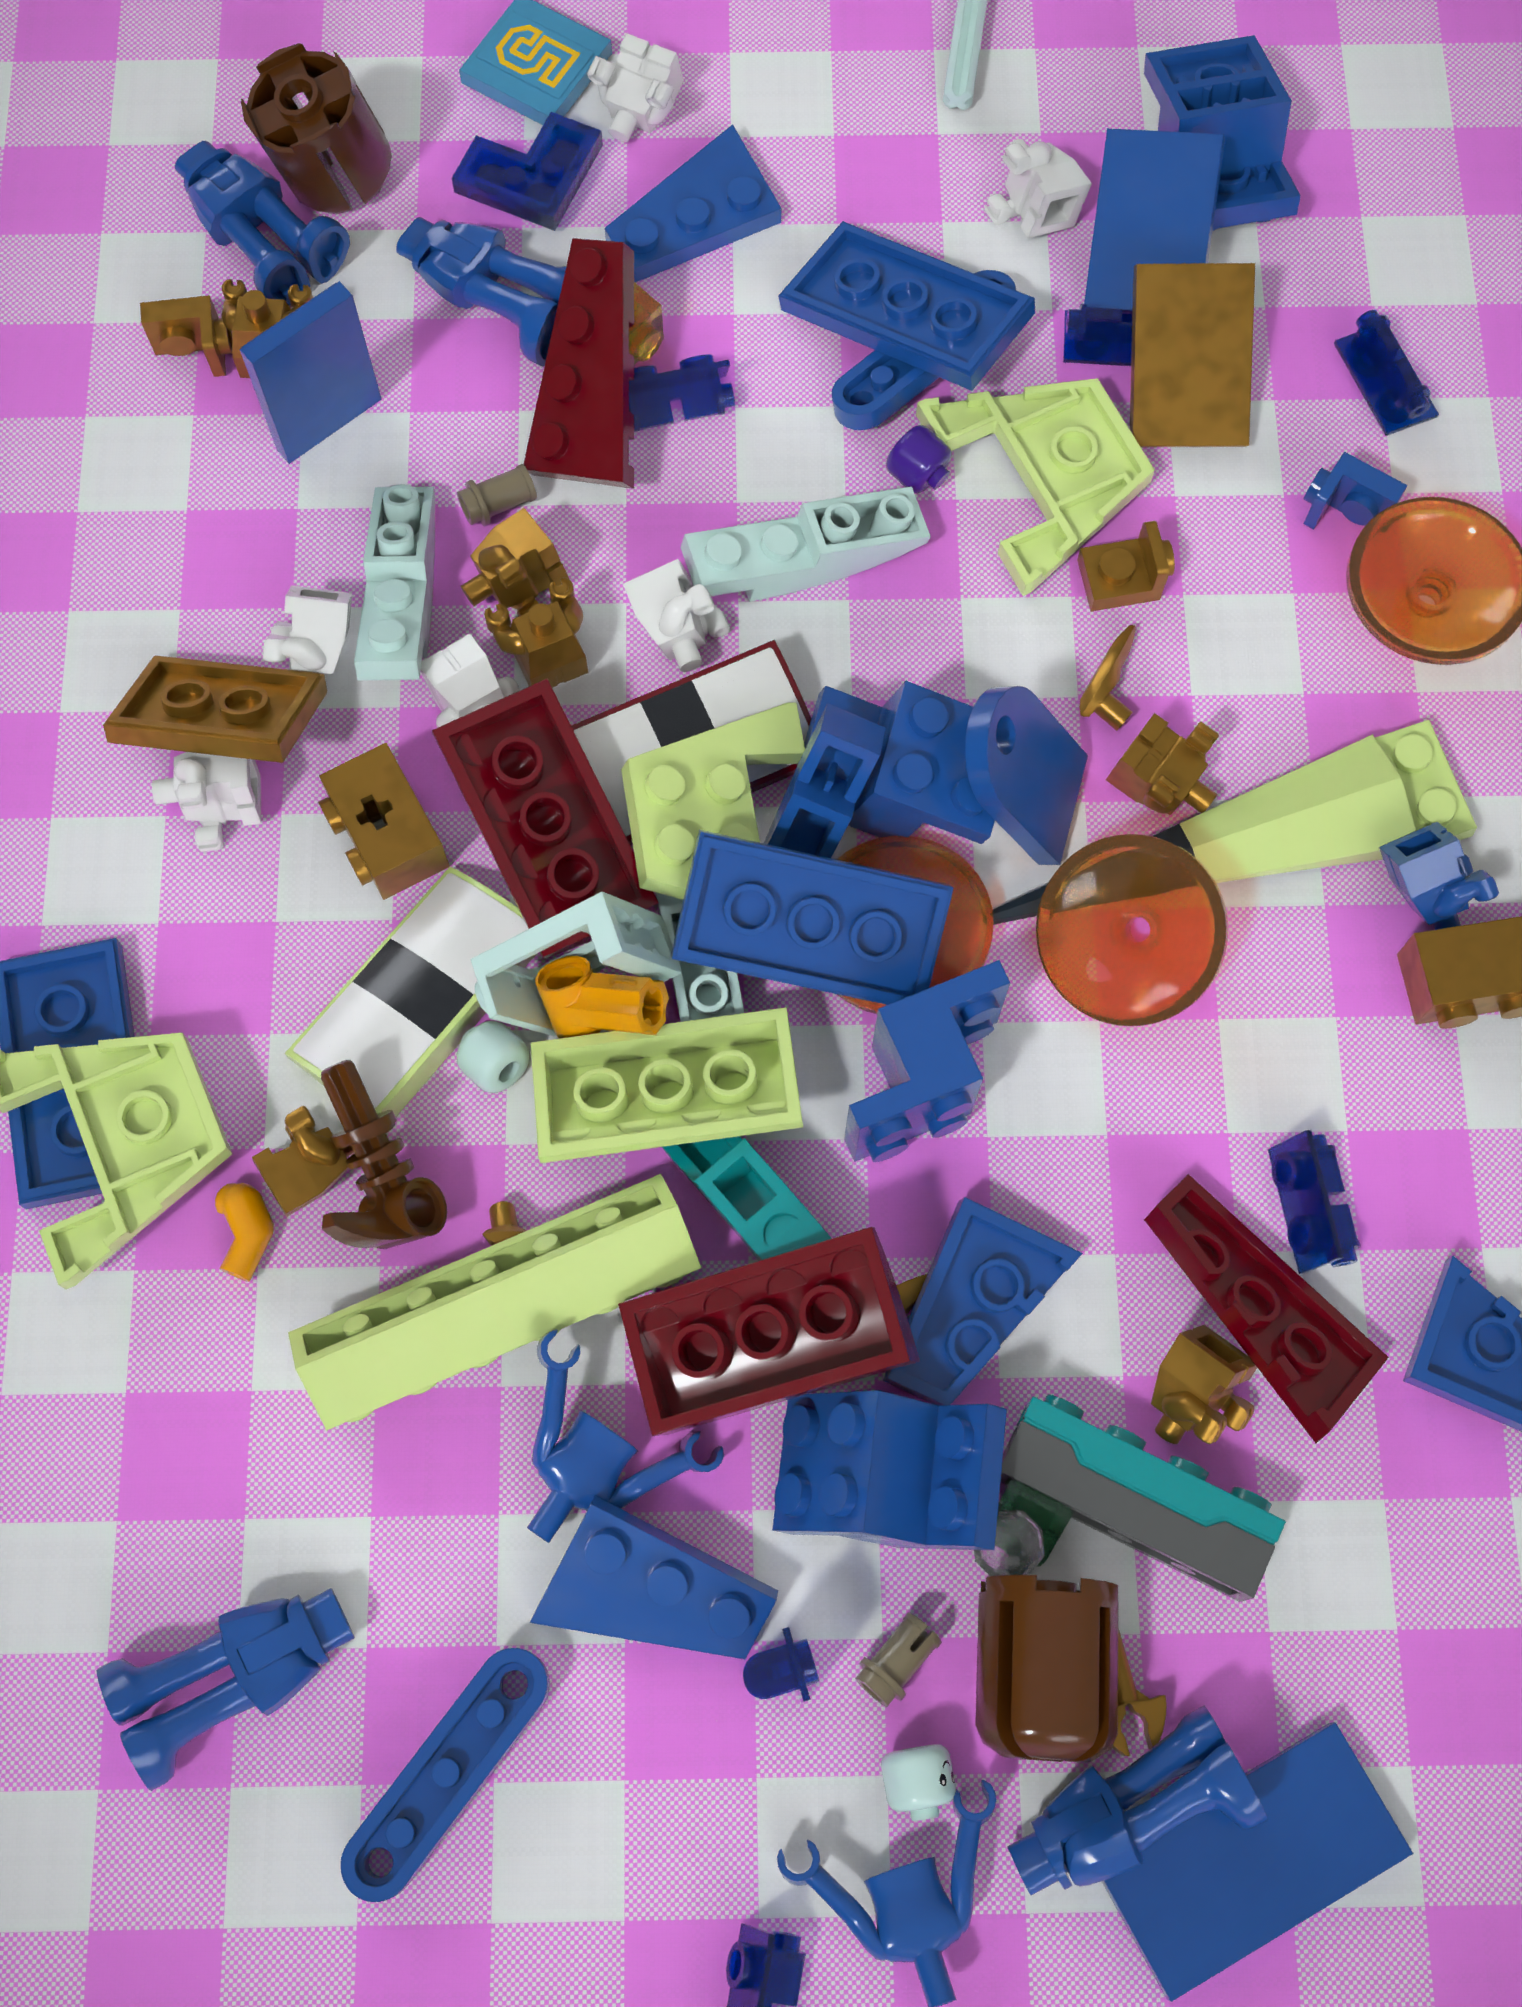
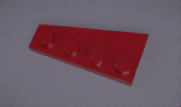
M572 238L523 463L528 473L534 476L634 489V468L629 465V440L634 439V414L629 412V381L634 380V356L629 354V328L634 325V250L624 242Z
M1188 1174L1156 1205L1144 1221L1312 1440L1317 1443L1332 1430L1389 1357Z

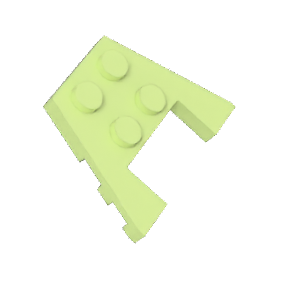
M1098 378L1024 387L1023 394L992 397L990 392L987 391L967 394V400L939 403V397L917 402L916 417L921 425L930 428L950 447L951 451L989 434H995L1046 518V522L1007 538L999 544L998 555L1022 596L1031 593L1147 487L1153 478L1155 469Z
M797 703L782 704L637 755L626 761L621 772L640 888L683 900L699 829L760 843L747 765L799 763L805 751Z
M183 1033L98 1040V1045L62 1048L58 1044L34 1046V1051L4 1053L0 1050V1111L2 1113L8 1112L64 1088L105 1200L103 1204L39 1230L57 1283L66 1290L81 1282L232 1155L189 1040Z

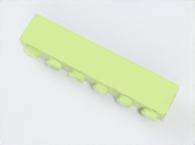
M659 1174L288 1332L295 1369L327 1431L345 1422L362 1420L375 1409L405 1396L424 1393L438 1382L470 1368L486 1366L502 1354L532 1341H539L548 1332L557 1329L558 1333L562 1328L592 1315L611 1312L619 1307L618 1304L650 1290L671 1286L682 1279L683 1276L701 1269V1265L679 1207L664 1178Z

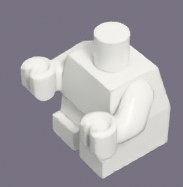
M626 33L620 45L621 51L616 63L595 56L587 73L588 78L597 84L601 101L608 108L611 118H614L608 132L612 137L621 142L629 141L635 127L651 133L658 124L662 123L672 110L674 101L684 82L676 52L656 44L651 46L648 41Z
M1017 139L1006 147L1005 155H1003L1002 159L1010 170L1005 182L1010 199L1006 201L1002 194H993L988 198L987 203L989 206L985 205L984 210L995 225H1001L1009 218L1021 216L1023 221L1020 228L1027 238L1074 227L1081 212L1082 204L1085 202L1092 185L1078 163L1049 142L1038 141L1029 147L1023 139Z
M679 559L623 583L635 616L669 660L676 659L682 672L694 670L703 663L698 647L706 644L705 636L707 634L717 638L728 634L731 630L723 612L715 607L708 590L701 584L693 586L690 575Z
M291 585L285 596L284 613L292 614V624L277 621L273 625L271 634L264 642L263 660L268 662H284L287 656L291 658V669L324 675L325 673L333 674L350 627L352 593Z
M471 634L452 643L446 649L440 650L424 659L421 664L423 678L435 703L442 711L437 716V728L520 691L517 682L512 677L506 676L496 679L487 655Z
M185 752L174 757L173 778L152 780V795L156 805L178 802L185 820L198 821L203 826L197 827L195 830V842L199 846L200 852L224 848L222 823L227 820H242L244 826L261 824V775L256 761L253 759Z

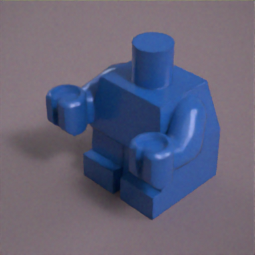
M1435 822L1379 847L1390 880L1410 907L1428 925L1433 924L1435 930L1461 926L1457 913L1469 909L1468 902L1473 898L1479 902H1485L1499 895L1495 879L1484 870H1478L1473 873L1470 859L1463 853L1459 839L1451 832H1448L1439 822Z

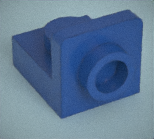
M1344 452L1331 472L1321 468L1309 486L1303 500L1311 503L1312 506L1303 524L1314 530L1327 508L1331 506L1342 512L1351 522L1368 526L1382 533L1408 485Z

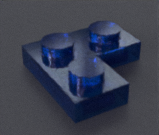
M550 112L527 154L476 135L451 178L454 193L555 231L603 146L602 131Z

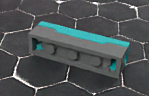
M1050 1394L1046 1396L1044 1401L1034 1396L1030 1399L1019 1418L1018 1427L1014 1429L1003 1453L1001 1483L1238 1602L1255 1597L1274 1552V1544L1278 1542L1286 1523L1285 1520L1269 1513L1272 1504L1268 1500L1240 1487H1233L1231 1493H1228L1206 1482L1209 1473L1186 1459L1170 1456L1168 1462L1163 1461L1143 1451L1146 1442L1134 1433L1114 1425H1109L1105 1432L1081 1420L1084 1411L1065 1399Z

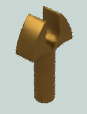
M1118 1628V1735L1112 1748L1122 1756H1130L1126 1738L1121 1731V1722L1126 1715V1705L1129 1707L1130 1712L1141 1718L1148 1749H1151L1161 1739L1165 1725L1167 1704L1165 1695H1158L1149 1699L1136 1690Z

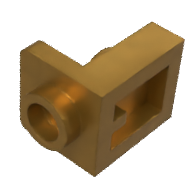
M210 295L140 303L141 324L156 356L166 354L185 356L194 351H203L213 376H226L225 354H232V332L227 329L222 318L218 317Z
M1156 520L1143 522L1138 539L1080 548L1077 559L1091 612L1160 600L1167 578L1174 574L1175 569L1172 545L1169 540L1161 539Z

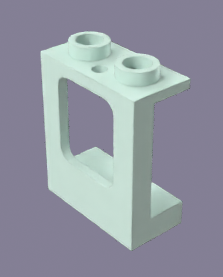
M600 892L470 959L478 981L474 987L476 998L490 1019L556 1036L535 984V977L545 965L527 969L515 964L583 931L591 935L592 941L559 958L566 956L584 957L590 962L593 973L610 966L639 977H649L652 980H662L665 982L681 974L682 971L678 960H674L671 957L673 946L662 916L605 892Z

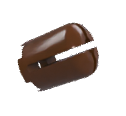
M297 43L276 50L256 66L260 76L250 89L247 105L241 99L244 122L300 203L316 211L330 214L352 211L353 208L344 187L331 168L333 162L327 148L331 149L362 201L366 204L380 192L388 175L392 158L390 144L358 88L350 70L339 55L334 51L335 57L321 51H306L303 44ZM301 92L304 93L309 101L304 107L296 96Z
M1037 1575L987 1576L986 1582L981 1581L978 1605L975 1726L983 1744L1002 1757L1062 1762L1064 1760L1068 1762H1091L1112 1749L1118 1735L1119 1602L1117 1584L1081 1578L1080 1590H1077L1076 1583L1037 1580Z

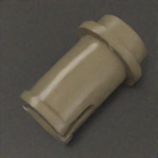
M523 464L478 484L473 480L465 482L466 488L457 492L460 506L470 525L481 522L483 526L491 524L490 517L537 499L533 481Z
M909 1612L903 1618L904 1621L871 1660L866 1657L861 1660L859 1664L863 1670L855 1678L869 1695L885 1707H888L894 1698L901 1701L906 1696L902 1688L935 1648L937 1649L942 1643L934 1631L925 1632L924 1630L928 1626Z

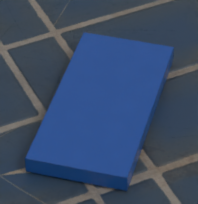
M844 221L841 222L778 295L780 308L786 313L971 391L974 390L1035 314L1034 297Z
M699 829L671 957L674 960L889 1005L930 987L954 887L945 883Z
M117 938L0 961V1048L4 1053L34 1051V1046L55 1044L62 1048L98 1045V1040L135 1037L123 948ZM64 1088L8 1111L20 1206L27 1210L102 1194Z
M1336 1722L1328 1723L1245 1773L1266 1812L1268 1821L1252 1829H1242L1220 1810H1211L1196 1815L1175 1827L1142 1852L1143 1864L1126 1873L1102 1881L1168 2001L1176 2000L1414 1854Z

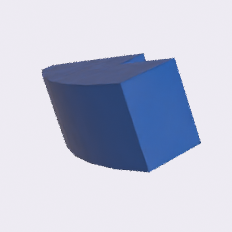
M827 703L763 844L831 858L852 819L855 803L881 755L886 728Z

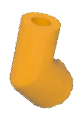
M230 1183L220 1188L215 1198L217 1212L224 1214L235 1237L219 1269L238 1279L250 1282L273 1235L274 1223L260 1192L247 1183Z

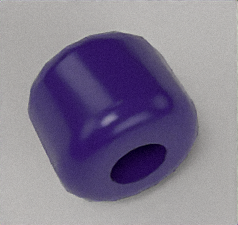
M918 425L910 429L892 448L886 460V468L904 487L912 486L914 493H921L930 486L936 490L950 475V471L946 468L951 461L952 451L930 428Z

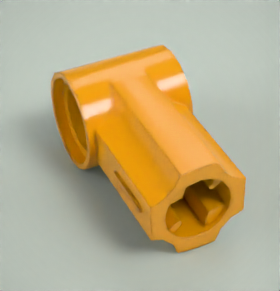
M566 956L556 959L545 965L535 977L536 987L555 1035L559 1039L596 1034L601 1030L656 1035L666 1022V1006L669 996L662 980H652L649 977L593 973L590 962L580 956Z

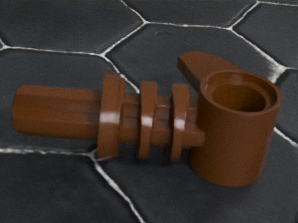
M344 1060L324 1069L321 1072L322 1083L344 1128L331 1136L335 1148L342 1149L352 1146L355 1154H352L346 1160V1164L349 1170L358 1167L362 1168L364 1175L360 1176L355 1183L359 1191H365L366 1196L360 1202L358 1212H334L323 1215L322 1230L333 1239L345 1245L358 1248L376 1247L379 1249L392 1248L439 1233L447 1219L445 1197L440 1188L428 1178L418 1177L407 1181L405 1175L409 1174L414 1168L412 1160L409 1158L398 1161L396 1154L405 1146L402 1138L389 1141L386 1134L395 1126L397 1121L393 1110L376 1113L356 1066L351 1060Z

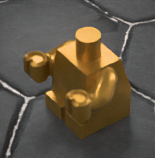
M227 279L223 282L222 293L225 301L222 310V320L227 329L232 332V358L240 378H250L239 349L311 300L313 295L308 285H303V291L299 290L298 284H293L289 288L288 297L292 306L291 309L285 300L265 298L264 294L258 290L247 292L242 280H237V286L233 284L232 279Z
M523 508L496 525L470 555L479 574L461 585V589L473 606L493 595L499 604L501 603L507 608L517 609L519 617L528 613L533 605L539 604L535 597L543 590L549 588L551 582L555 581L556 585L559 586L561 585L560 578L566 577L569 579L553 543L526 509Z
M566 577L560 578L561 585L559 586L556 585L555 581L550 583L549 592L552 603L548 605L543 603L535 604L528 613L512 619V623L509 611L505 605L497 604L496 612H492L490 607L485 609L484 616L488 630L493 633L502 651L515 656L529 686L548 678L553 688L558 686L559 683H565L589 673L586 655L575 635L581 627L583 611L575 598L573 583Z
M1154 713L1113 768L1106 781L1135 802L1141 803L1158 813L1171 815L1182 801H1185L1200 813L1205 812L1216 798L1217 793L1198 781V779L1208 767L1206 753L1217 740L1219 734L1200 721L1185 739L1167 726V721Z
M306 1106L299 1107L285 1117V1131L292 1140L290 1147L272 1154L268 1147L252 1156L254 1164L286 1217L320 1198L349 1170L346 1164L347 1157L355 1153L352 1146L342 1149L335 1148L331 1139L333 1134L329 1127L315 1132V1121Z
M1206 1325L1179 1333L1162 1361L1157 1375L1151 1405L1161 1411L1163 1416L1157 1424L1155 1432L1165 1441L1178 1444L1186 1431L1193 1430L1200 1440L1207 1444H1212L1218 1441L1226 1425L1234 1431L1244 1429L1254 1414V1405L1234 1395L1233 1387L1238 1383L1250 1380L1257 1369L1256 1365L1248 1355ZM1221 1409L1224 1411V1413L1221 1414L1220 1412H1218V1410Z

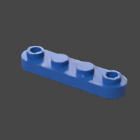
M983 270L974 273L1016 290L1014 281L1003 272ZM874 350L835 382L832 388L835 417L840 424L849 429L867 430L883 423L939 377Z
M507 1648L496 1652L488 1658L346 1844L341 1857V1875L346 1887L353 1895L364 1901L381 1902L397 1896L410 1884L546 1702L550 1690L549 1674L544 1663L535 1654L520 1648ZM513 1671L522 1672L528 1681L525 1694L517 1699L509 1698L503 1690L505 1677ZM377 1848L388 1850L393 1858L392 1869L384 1877L375 1875L369 1866L370 1856Z

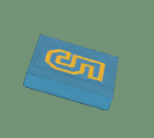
M514 0L459 69L461 83L554 130L591 82L587 73L595 56L608 60L612 55V44L609 38L534 0Z

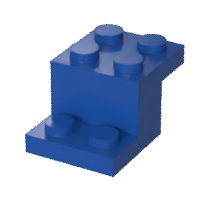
M1255 35L1146 53L1144 75L1160 105L1158 131L1224 134L1225 145L1212 231L1223 227L1253 222L1262 223L1276 218L1297 215L1301 195L1282 162L1292 100Z
M905 681L883 707L829 686H825L818 695L804 741L805 749L827 703L886 728L881 755L855 803L853 816L848 826L898 845L902 844L923 823L979 844H983L991 837L995 820L976 800L966 770L965 738L973 706L909 681Z
M1000 960L878 1009L872 1049L890 1089L849 1105L844 1140L854 1162L871 1156L873 1162L887 1160L908 1148L907 1140L929 1131L933 1138L942 1137L967 1124L966 1116L972 1113L983 1081L982 1074L968 1044L981 1040L993 1032V1024L998 1022L1010 986V981Z
M879 1390L815 1393L789 1399L783 1422V1443L778 1484L774 1496L775 1511L772 1531L792 1535L842 1536L896 1548L995 1550L1007 1409L991 1404L938 1406Z

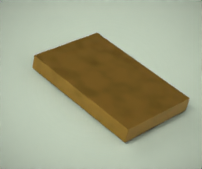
M1255 263L1136 264L1134 266L1130 431L1140 447L1249 446Z
M155 655L103 724L107 743L283 763L327 694L325 675L315 672Z

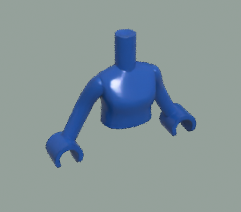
M557 1329L546 1333L537 1345V1357L539 1362L547 1368V1380L541 1421L532 1453L533 1465L538 1469L540 1477L551 1490V1493L527 1526L530 1531L547 1543H550L573 1507L587 1511L594 1496L621 1509L645 1493L685 1471L710 1472L716 1469L722 1463L724 1457L723 1447L718 1446L712 1451L706 1463L698 1464L692 1457V1447L699 1439L701 1431H695L687 1434L682 1439L679 1452L637 1472L616 1487L624 1467L638 1452L634 1446L581 1410L568 1432L557 1442L563 1423L568 1368L572 1367L580 1356V1345L578 1344L571 1350L568 1358L563 1363H557L549 1357L547 1352L548 1344L556 1336Z
M981 1780V1786L988 1806L980 1813H971L964 1808L957 1789L954 1795L953 1809L960 1822L951 1871L950 1890L952 1903L940 1882L935 1857L919 1860L864 1881L874 1906L875 1926L870 1915L861 1904L821 1866L820 1854L813 1842L807 1840L813 1861L811 1867L804 1873L796 1874L787 1869L782 1849L779 1850L777 1855L778 1868L783 1878L796 1886L808 1884L846 1923L865 1950L875 1959L880 1961L888 1960L890 1962H914L928 2007H939L957 2000L942 1952L957 1941L961 1934L966 1932L970 1926L973 1912L974 1876L981 1825L987 1822L993 1815L996 1805L995 1790L985 1780Z

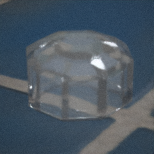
M999 1510L995 1550H974L975 1562L989 1576L1030 1575L1045 1556L1042 1528L1023 1510Z

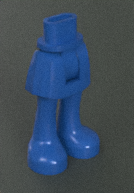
M208 141L197 143L175 162V170L184 178L185 190L200 222L218 245L227 246L234 242L255 266L253 276L255 287L264 294L265 298L285 300L288 305H291L288 290L293 284H298L300 291H303V285L310 287V280L306 270L317 282L322 284L328 282L341 267L350 247V236L347 230L338 221L328 216L316 217L306 225L282 201L283 195L280 181L255 163L240 155H232L225 148L216 149ZM263 222L266 223L296 255L299 261L289 252L276 249L256 227Z
M417 217L399 238L396 252L412 261L413 269L420 274L424 281L453 305L465 309L476 305L491 310L513 322L519 328L520 349L523 355L528 360L544 367L566 266H553L512 253L505 249L506 239L503 231L493 227L465 222H455L452 226L450 222L440 220L433 224L422 217ZM499 276L532 290L543 298L528 295L496 281Z
M332 1588L303 1602L300 1595H297L290 1600L281 1598L240 1607L224 1613L218 1619L219 1632L159 1662L136 1667L122 1658L111 1661L96 1670L107 1709L112 1719L121 1726L139 1718L157 1702L228 1665H230L235 1676L163 1714L143 1720L120 1733V1738L129 1759L139 1777L150 1791L164 1785L174 1777L176 1753L193 1738L255 1706L262 1713L269 1716L285 1705L317 1675L321 1669L319 1664L324 1665L330 1661L328 1652L355 1638Z
M1204 1705L1184 1716L1172 1733L1126 1769L1104 1779L1094 1766L1088 1767L1050 1801L1043 1810L1042 1815L1031 1822L1035 1832L1007 1847L1029 1894L1033 1895L1058 1881L1064 1890L1070 1888L1073 1885L1067 1873H1069L1074 1885L1079 1887L1089 1886L1126 1873L1143 1864L1142 1852L1168 1832L1196 1815L1211 1810H1220L1242 1829L1255 1828L1268 1821V1817L1240 1763ZM1185 1774L1183 1777L1169 1785L1167 1788L1159 1792L1154 1797L1150 1798L1149 1800L1132 1809L1127 1810L1130 1806H1132L1134 1803H1136L1138 1800H1140L1142 1797L1146 1796L1153 1790Z

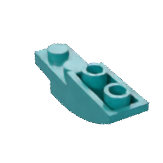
M740 1136L662 1147L672 1161L743 1240L758 1261L832 1239L745 1138L742 1139Z

